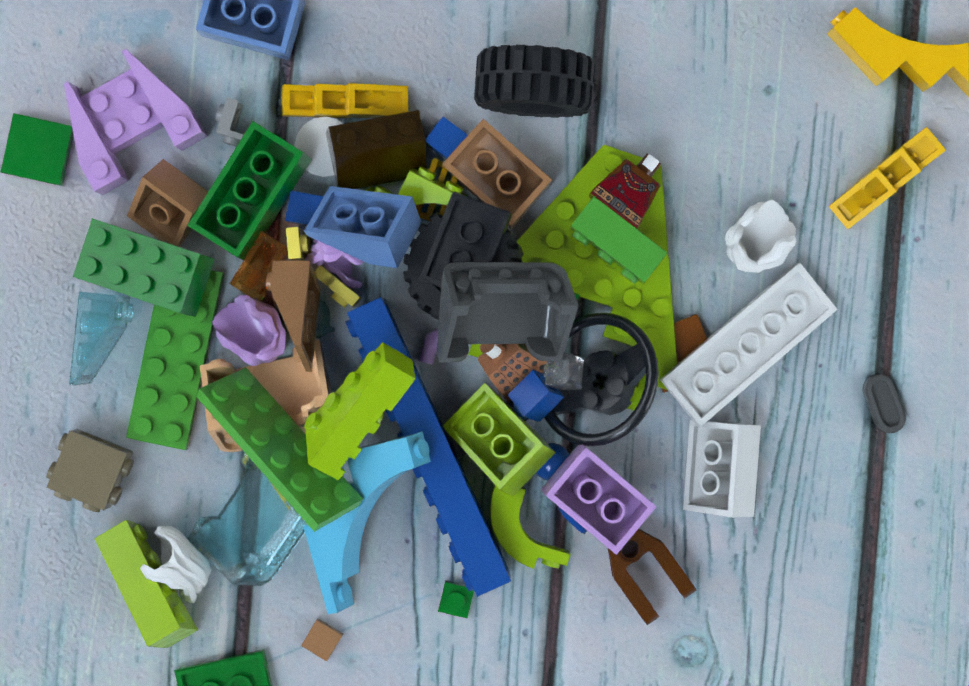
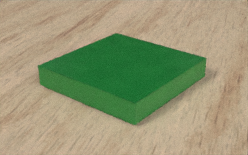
M13 113L0 172L62 186L74 136L72 126Z

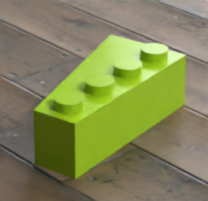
M384 342L375 351L367 354L364 362L355 372L349 373L344 383L336 392L330 393L324 404L306 419L304 427L308 465L339 481L345 473V470L341 467L349 457L355 460L362 450L359 445L368 432L374 435L380 427L385 409L392 411L415 381L412 359Z
M125 520L94 538L147 647L169 648L198 631L175 589H171L165 583L146 579L140 568L143 564L155 570L161 566V562L146 541L148 539L147 533L140 524Z

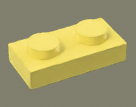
M299 227L286 228L288 258L292 261H306L305 257L308 253H311V237L307 236L304 230Z

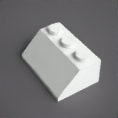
M690 419L683 510L732 518L754 517L761 425L707 421L704 425L698 427Z

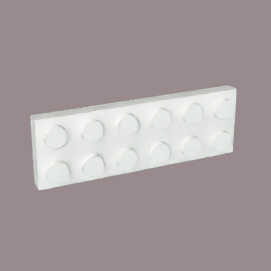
M796 263L659 380L695 424L701 427L838 309L802 264Z

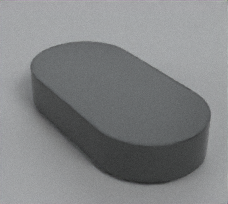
M879 374L868 377L863 384L862 391L875 426L882 432H898L905 425L906 414L893 381L889 377Z

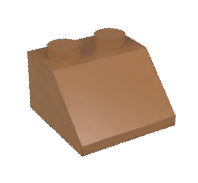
M162 159L142 177L127 217L160 241L180 247L192 231V228L187 225L208 191Z

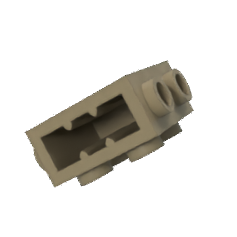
M79 429L69 430V433H65L59 442L58 450L61 453L57 462L54 461L47 472L46 478L50 480L46 488L54 490V496L60 499L71 501L74 498L83 502L82 507L93 512L104 511L111 508L112 505L115 506L122 494L123 489L119 488L122 478L129 475L134 464V460L131 459L133 451Z

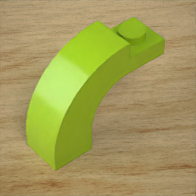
M494 485L490 504L491 521L495 535L505 551L519 563L532 569L535 568L537 558H541V563L549 567L559 568L560 564L567 566L571 555L569 550L536 541L522 528L519 514L526 488L522 487L514 496H511Z

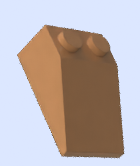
M484 119L479 122L442 164L479 201L511 212L512 216L508 224L510 229L519 222L552 185V179Z
M273 261L272 272H268L266 277L267 290L272 292L273 304L279 308L305 371L312 372L321 289L310 261Z

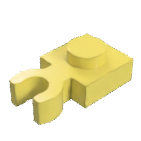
M322 265L318 266L314 271L316 278L334 292L331 297L344 308L348 304L355 308L362 299Z

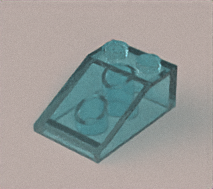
M79 292L69 385L92 383L125 332L128 322L132 321L134 306L130 303V297Z

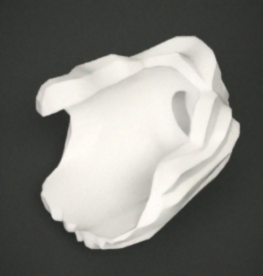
M771 199L764 203L758 202L750 206L736 224L727 231L725 235L727 255L736 265L737 269L744 272L759 273L765 269L777 267L784 263L787 255L796 245V228L793 222L789 221L788 215L785 214L784 209L777 201Z
M158 526L154 534L161 540V562L163 565L154 570L143 564L140 569L146 579L165 583L171 589H180V595L184 596L187 602L194 603L197 593H200L202 587H205L208 583L211 573L209 559L178 529L172 526Z

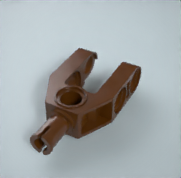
M638 529L629 539L637 543L634 553L626 555L620 550L616 555L608 548V554L614 580L646 625H649L660 616L627 572L626 568L628 565L638 561L645 553L651 552L684 599L694 593L696 588L660 539Z

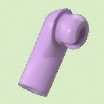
M438 329L426 335L419 358L420 362L433 365L437 352Z

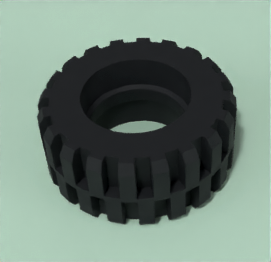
M516 44L484 48L477 56L474 100L482 109L503 114L551 118L582 116L587 114L592 108L595 64L592 58L584 53L575 52L570 49H560L559 47Z
M438 212L430 216L432 222L428 225L423 222L418 229L420 234L416 239L413 238L409 246L411 247L410 254H405L403 263L408 265V271H404L403 275L404 281L410 285L407 290L411 298L418 302L417 306L422 311L439 320L441 288L421 281L419 278L444 216ZM508 228L494 262H523L522 256L524 254L522 248L517 243L515 235Z

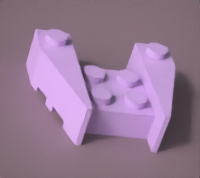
M126 49L122 53L131 69L82 96L78 87L68 81L64 83L79 165L94 192L102 195L129 181L115 154L162 127L167 131L174 146L181 151L208 137L194 110Z

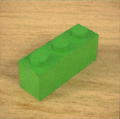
M594 196L570 227L574 231L572 234L574 239L585 247L589 243L599 250L596 255L610 266L613 262L623 269L621 275L633 284H636L637 281L642 284L645 283L667 255L665 250Z

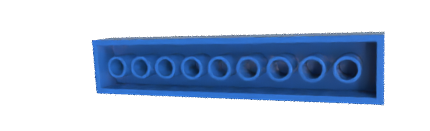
M380 297L347 312L350 319L345 321L352 338L358 337L361 342L362 348L358 349L363 362L367 354L375 351L382 342L412 359L384 298ZM413 361L415 381L393 410L385 409L391 422L397 421L401 430L397 433L398 437L423 431L424 439L429 446L431 462L412 470L416 478L422 477L426 484L423 490L424 496L429 506L435 505L439 514H437L436 522L443 535L449 534L451 542H449L450 546L448 547L455 563L461 561L464 567L462 570L463 574L461 575L468 591L474 590L478 597L511 582L510 570Z

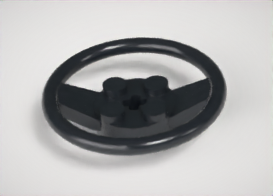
M592 313L575 319L569 338L578 331L590 326L611 325L628 333L637 344L619 355L609 350L591 353L580 364L575 365L572 369L573 378L557 385L564 398L544 417L549 426L558 435L578 445L601 446L623 438L633 431L644 419L656 395L659 377L658 360L651 341L634 322L613 313ZM550 369L545 373V374L548 375V376H549ZM646 374L644 390L635 410L624 422L611 430L597 434L581 433L569 428L557 416L587 409L606 415L620 413L631 405L632 401L630 399L634 394L635 387L638 388L639 381ZM608 378V380L605 382V388H603V383Z

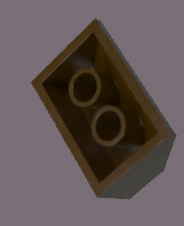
M419 110L334 125L327 128L326 138L337 187L358 189L405 180L409 171L413 168L418 170L419 167H424L427 169L425 137Z

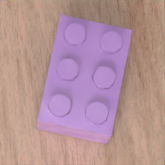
M583 444L577 445L541 488L545 496L616 555L656 508L651 501Z

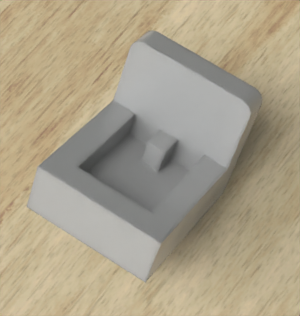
M226 98L225 104H220L216 121L219 124L216 133L224 137L223 143L237 147L244 134L235 132L243 105L231 98Z

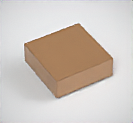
M317 618L301 646L327 661L343 633Z

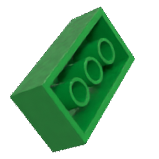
M252 121L187 226L237 258L248 262L288 199L290 191H293L312 159L288 142Z
M92 218L73 277L181 314L196 317L215 259Z

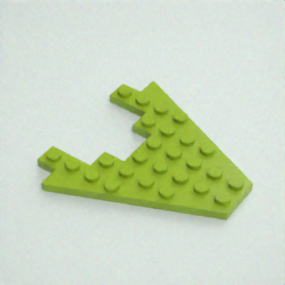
M603 145L517 240V243L521 246L524 254L522 256L523 262L554 263L561 266L568 275L574 293H578L579 297L611 307L610 313L623 316L638 325L651 341L656 353L659 372L657 387L668 390L659 379L677 365L661 165L651 177L661 186L637 230L665 250L667 255L645 283L642 284L637 281L636 284H633L621 275L623 269L614 262L611 266L596 255L599 250L589 243L585 247L572 237L574 231L570 227L590 202V192L625 159L631 161L636 166L642 160V157ZM606 325L602 337L631 347L637 344L622 329ZM472 344L468 355L479 358L482 354L480 350L481 344ZM646 374L639 381L638 388L635 387L634 394L630 399L632 403L627 409L634 411L644 390Z

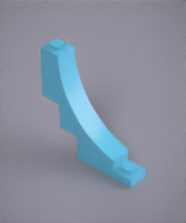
M423 431L362 446V450L355 460L350 457L347 460L353 481L348 482L363 498L361 504L315 532L308 524L303 526L328 614L338 613L354 605L352 589L347 578L359 573V555L364 527L378 498L402 474L431 462L429 446L424 439Z

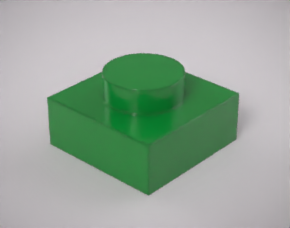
M445 580L438 612L467 619L474 590L468 591L466 585Z

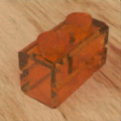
M261 231L255 241L256 246L251 247L229 283L246 295L262 301L268 292L266 277L268 272H272L273 261H287L288 259L287 245Z

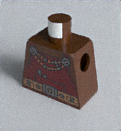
M646 153L637 166L625 159L590 192L589 197L591 199L593 196L637 229L661 186L651 178L661 163L648 153Z

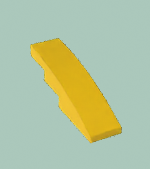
M348 83L347 85L315 84L314 86L282 85V116L378 118L408 112V86Z
M926 126L828 207L848 230L896 193L900 187L920 173L925 166L945 152L946 149Z

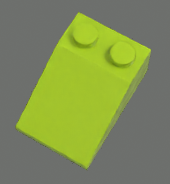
M486 383L442 426L499 490L511 496H514L556 453Z

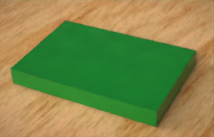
M264 649L180 667L174 670L177 686H272Z

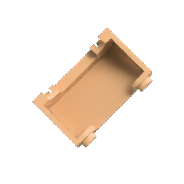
M319 339L315 340L312 372L305 371L295 347L292 349L293 357L246 367L305 434L304 425L306 419L311 413L316 412L324 404L327 396L332 393L324 352ZM215 359L208 364L200 365L202 387L243 368L235 369L231 363L224 359ZM205 407L208 432L218 448L224 452L243 451Z

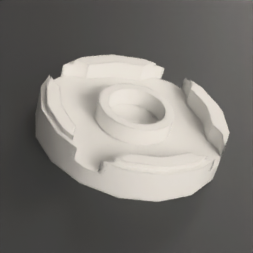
M326 116L313 118L302 126L296 136L294 147L312 159L306 168L312 175L323 178L335 176L326 131L329 126L343 124L338 119Z

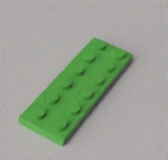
M211 270L196 317L154 305L126 438L188 450L198 402L196 395L202 383L200 365L206 364L214 326L212 321L216 316L225 273Z
M246 367L198 390L196 397L314 532L361 504L363 498L343 476L338 481L308 465L306 434Z

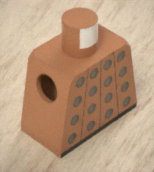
M526 344L480 345L482 352L478 358L480 365L510 404L512 401L508 394L532 370L545 374L553 367L550 361H540L534 358L529 353Z

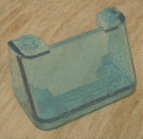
M243 452L242 464L249 471L218 516L212 515L200 518L194 524L193 531L187 539L233 585L262 586L272 580L304 535L303 526L307 525V523L247 454Z

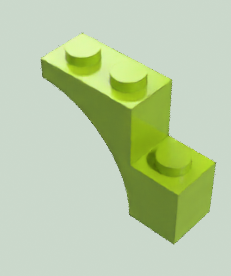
M419 167L418 170L415 168L410 170L398 195L413 197L415 205L426 203L448 205L452 192L468 197V195L462 193L463 188L451 181H447L446 184L435 179L436 174L424 167ZM378 185L376 188L370 187L366 189V191L393 194L390 190Z

